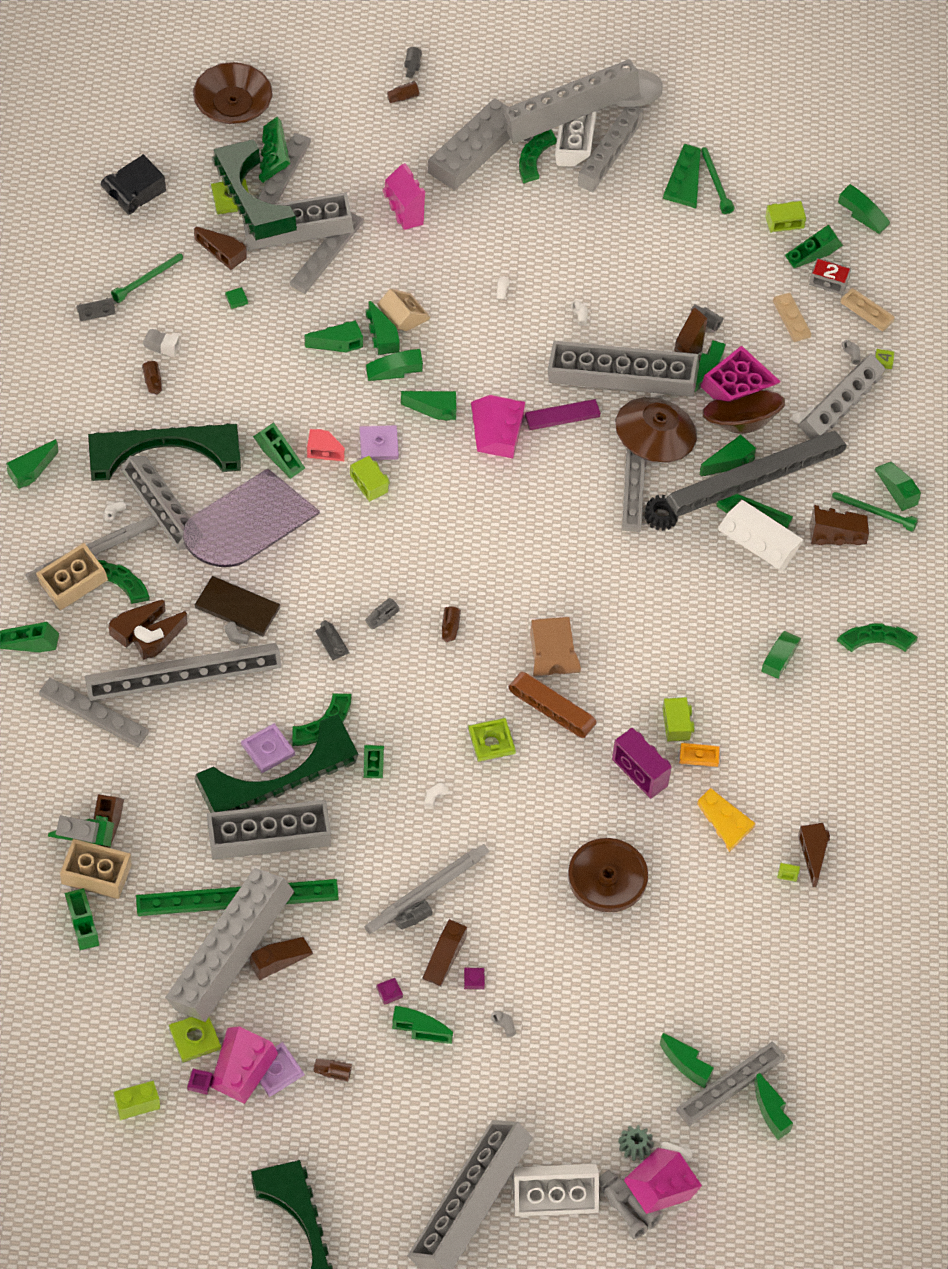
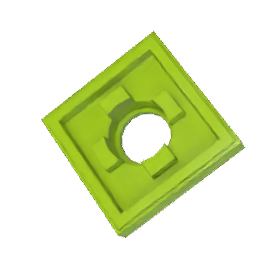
M244 179L242 186L249 193L246 179ZM223 182L211 183L217 215L238 212L237 205H234L232 197L225 195V193L228 194L227 185L224 186Z
M506 718L468 725L469 735L478 762L516 754ZM489 737H494L498 740L499 744L490 745L489 747L485 744V740Z
M189 1017L168 1025L182 1063L221 1050V1044L210 1017H208L206 1022ZM199 1029L202 1037L196 1041L190 1040L187 1033Z

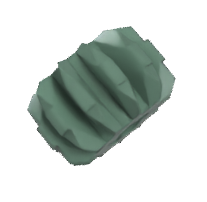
M638 1124L636 1129H633L630 1125L628 1131L623 1130L621 1132L622 1137L618 1140L620 1144L619 1150L620 1152H625V1158L632 1156L633 1161L636 1160V1157L643 1160L644 1155L649 1156L651 1154L650 1149L654 1146V1143L651 1141L653 1136L652 1134H647V1128L640 1130Z

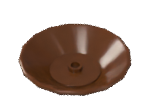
M238 62L220 63L208 68L197 78L193 88L194 103L201 113L214 121L226 124L246 123L258 118L269 107L273 97L271 83L265 74L251 65Z
M760 390L733 401L716 399L703 409V418L732 433H751L763 428L785 407V398L776 392Z
M642 397L631 400L620 408L615 419L616 433L623 445L635 455L649 461L669 463L681 460L692 452L697 441L696 426L690 416L676 404L661 398Z

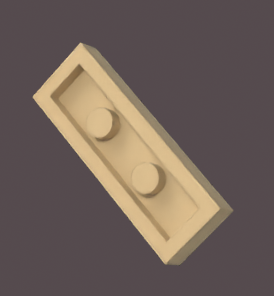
M853 288L841 298L840 303L882 332L894 322L895 317Z
M791 293L775 296L773 303L793 342L810 338L811 332Z

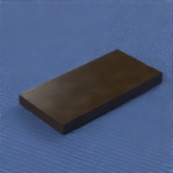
M212 576L196 601L195 608L227 622H234L237 626L263 637L278 613L280 604Z

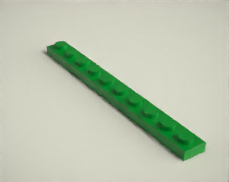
M337 879L288 883L294 893L285 905L339 900ZM241 887L136 895L137 917L225 910Z

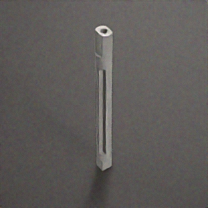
M149 516L86 544V546L93 555H96L158 525L157 520L154 516ZM61 557L26 573L28 582L38 581L36 573Z
M485 844L475 850H470L383 910L381 915L364 926L368 934H371L386 923H391L406 909L421 902V900L427 898L478 863L490 851Z

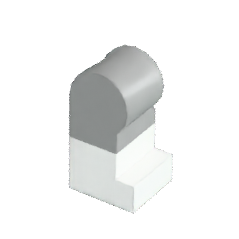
M149 329L143 345L149 350L175 357L180 346V336L173 332L170 335L161 333L156 329Z

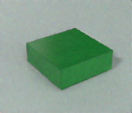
M242 287L225 292V297L231 309L248 304V299Z

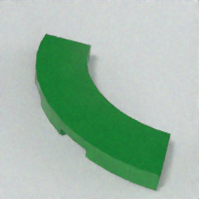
M552 129L533 136L523 147L519 160V174L523 184L539 179L537 170L538 158L547 148L557 144V138Z
M98 560L105 569L108 581L119 586L127 594L131 604L150 601L145 585L140 578L138 579L131 573V570L120 564L115 565L107 563L105 560Z
M871 623L867 626L849 629L838 637L837 642L850 652L870 643H885L906 652L917 641L918 637L898 626L895 628L886 626L883 623Z
M332 693L331 703L319 720L301 726H293L292 746L316 743L321 720L339 714L342 722H344L350 710L352 694Z

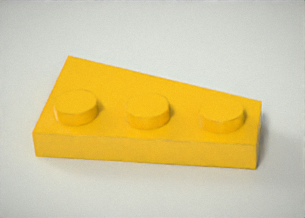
M711 788L697 802L707 820L717 830L718 836L725 842L729 852L755 827V822Z

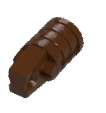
M415 81L400 85L387 92V98L390 103L405 101L420 95Z
M147 361L142 365L145 383L150 393L158 395L162 391L159 365L156 361Z
M449 606L444 608L442 640L445 642L456 639L461 610L457 607Z
M316 1059L313 1070L315 1073L325 1077L348 1082L352 1064L335 1060Z

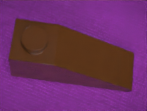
M197 226L194 228V240L230 270L247 259V248L243 242H239L232 236Z
M696 307L692 309L675 341V352L699 354L703 350L707 318Z
M161 599L122 612L118 617H114L110 621L109 635L127 648L133 642V632L137 626L147 627L152 625L166 611L165 601Z
M186 611L145 627L150 631L161 628L164 637L146 643L138 639L133 632L134 644L143 660L154 658L161 653L188 624Z
M98 794L93 819L96 820V816L107 817L108 822L114 823L112 845L121 820L124 799Z
M824 823L800 826L798 834L812 887H817L827 843L830 841V834L828 829L825 830Z
M451 919L448 920L425 970L424 980L440 987L442 986L467 938V926Z
M304 937L269 944L251 954L250 966L260 981L313 955V951Z

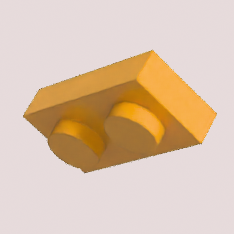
M681 743L679 764L718 767L720 746Z

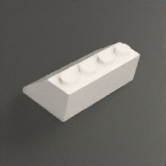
M597 111L559 126L555 151L557 166H575L591 156Z
M741 500L727 513L718 527L719 531L781 571L786 569L804 539L744 500Z
M596 1164L516 1167L512 1171L515 1216L599 1213V1172Z

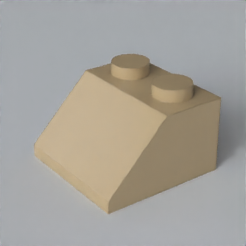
M389 289L377 304L381 312L397 327V330L409 331L431 318L413 295L408 292Z

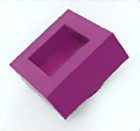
M464 968V989L484 990L485 968Z
M396 978L376 984V989L384 1005L403 998V993Z
M192 1069L187 1090L208 1095L213 1073Z

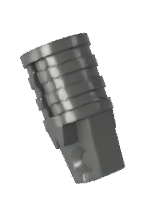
M409 47L406 52L404 67L407 68L406 77L413 78L415 70L419 71L422 51L417 47Z
M694 304L691 311L696 307L707 318L706 326L713 331H717L723 322V317L706 307L702 308Z
M388 598L375 608L365 621L371 629H375L400 611L399 606L393 599Z
M423 899L421 902L416 903V905L406 909V911L395 918L397 926L403 930L432 916L433 912L428 902Z

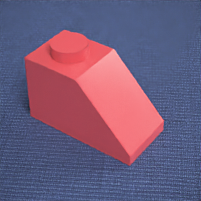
M310 429L307 458L344 462L345 448L329 431Z

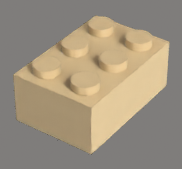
M82 543L36 573L40 585L60 611L108 581L105 569L85 543Z
M73 839L60 872L61 884L78 889L84 888L86 891L119 899L132 866L131 854Z

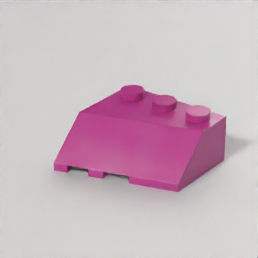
M406 163L401 164L385 179V187L383 188V194L385 198L389 199L390 208L392 211H395L397 223L401 224L403 230L424 225L425 190L419 187L418 180H414L413 173Z
M741 345L704 376L700 387L713 399L733 401L777 385L781 381Z
M488 395L471 402L477 452L514 458L525 414L526 402Z
M240 1026L227 1028L210 1084L211 1088L245 1104L278 1055L273 1042Z
M662 1148L655 1149L624 1179L646 1214L689 1201L702 1187L680 1152Z

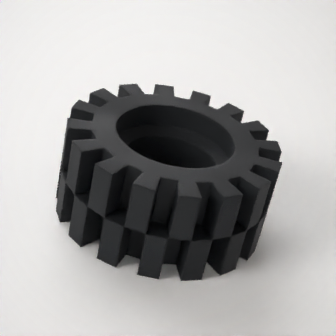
M656 495L655 499L653 497L650 498L645 509L646 523H650L651 528L656 526L655 530L658 531L659 528L665 531L666 527L669 530L678 521V516L667 503L665 495H662V498L659 495ZM663 509L668 511L669 515L659 516L655 511Z

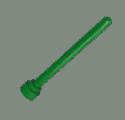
M702 147L701 153L721 200L720 210L722 214H730L735 209L734 204L725 194L708 149Z
M183 254L175 255L124 288H115L111 291L113 300L116 303L122 302L129 292L181 261Z
M832 493L833 499L903 524V527L908 531L914 532L918 522L916 517L907 516L905 518L841 493Z

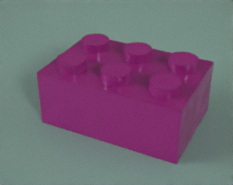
M632 727L615 739L612 760L650 799L668 787L672 768L670 762L666 758H662L658 754L657 749L650 745L640 732H637Z

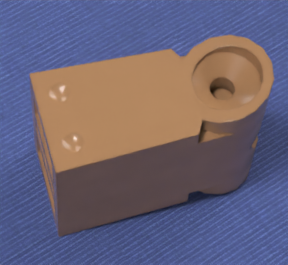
M559 617L531 620L530 638L535 662L533 677L547 676L555 673H580L579 659L574 652L570 618Z

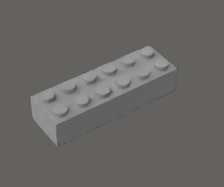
M496 98L490 101L428 159V173L455 191L510 139L506 131L508 126L504 111L508 106ZM512 111L510 115L514 117L516 111Z
M347 192L275 204L291 206L296 216L297 231L256 241L253 235L249 234L247 224L245 225L243 222L248 250L354 232Z
M326 800L207 813L212 860L331 846V830Z

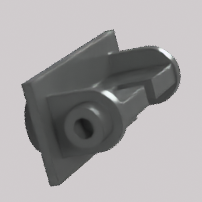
M113 298L85 304L79 303L76 306L80 322L115 314Z
M327 620L322 621L320 629L315 630L332 661L349 654V650L334 625L327 622Z

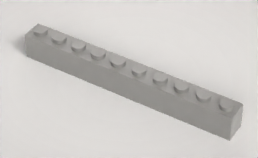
M276 643L85 675V682L89 701L282 667L279 648Z

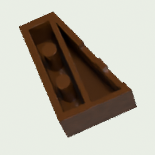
M818 505L813 506L809 524L811 544H867L869 537L867 515L848 511L843 514L836 512L833 508H830L828 511L820 509Z

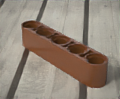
M520 672L508 686L513 695L580 738H585L597 724L596 719L591 714L525 672Z

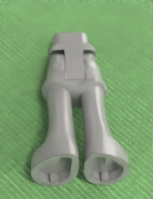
M607 1170L599 1176L601 1190L608 1198L611 1207L616 1208L629 1225L628 1233L632 1239L643 1236L647 1232V1228L651 1230L663 1218V1213L660 1210L646 1214L627 1184L618 1175H614L610 1170ZM626 1202H628L634 1208V1210L638 1213L643 1222L639 1221L634 1216V1214L625 1205Z

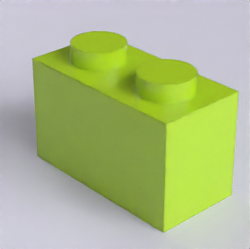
M802 201L767 205L765 218L770 233L803 229L805 227L806 214Z
M370 456L350 465V477L369 502L388 493L390 481L386 474H382L378 463L373 461Z
M687 697L664 698L662 711L667 742L690 740L691 733H694V721H690L692 706L688 704Z
M154 1080L113 1092L120 1120L160 1109V1099Z

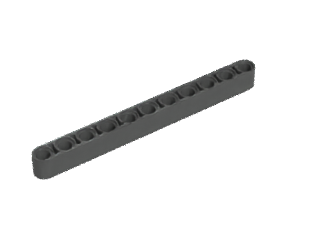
M831 431L674 491L667 497L666 501L677 516H681L837 456L845 451L847 445L837 431Z

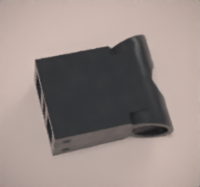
M144 154L118 170L117 174L113 173L105 176L100 183L101 187L118 201L119 206L128 215L134 213L138 206H142L166 192L165 176Z

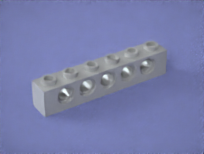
M637 106L625 107L579 171V187L592 193L595 191L642 124L644 109Z
M872 353L865 357L798 424L800 429L810 439L828 433L827 429L829 427L833 428L839 422L838 418L840 416L844 417L850 411L849 407L856 405L861 400L860 395L868 393L872 389L870 385L873 382L876 384L883 378L881 374L886 370L885 367Z
M129 456L121 468L123 474L177 550L194 549L203 537L201 532L146 456Z

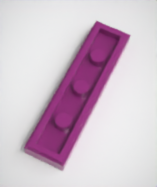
M596 399L525 412L529 431L599 418L601 415Z

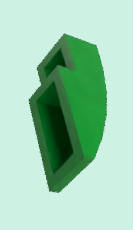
M849 184L840 193L838 203L852 212L851 217L879 235L890 224V221L878 206L853 185Z
M712 340L707 354H701L695 392L701 388L704 376L719 364L725 350V343Z
M421 349L397 352L366 364L368 381L404 378L406 373L423 372Z
M783 631L763 662L761 672L779 679L798 647L801 638Z
M84 888L64 893L79 950L100 946Z
M395 1005L392 1029L412 1031L411 1039L452 1044L453 1031L446 1025L420 1011Z
M663 1033L660 1046L665 1055L683 1075L705 1089L713 1075L714 1067L698 1059L700 1051Z
M759 1072L754 1082L758 1106L769 1129L777 1140H780L791 1132L793 1122L784 1113L786 1102Z

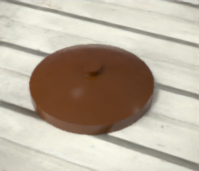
M599 838L585 843L574 853L569 864L568 882L575 897L585 906L600 912H618L630 908L643 896L648 882V868L643 856L632 845L619 839Z

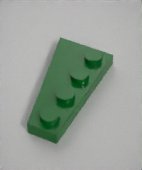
M275 117L263 126L262 143L264 147L261 149L263 161L260 162L262 172L259 174V180L262 183L291 164L282 122L278 117Z
M684 143L664 191L663 199L696 209L701 148Z
M739 494L717 502V507L728 513L741 500H744L787 529L793 519V516Z

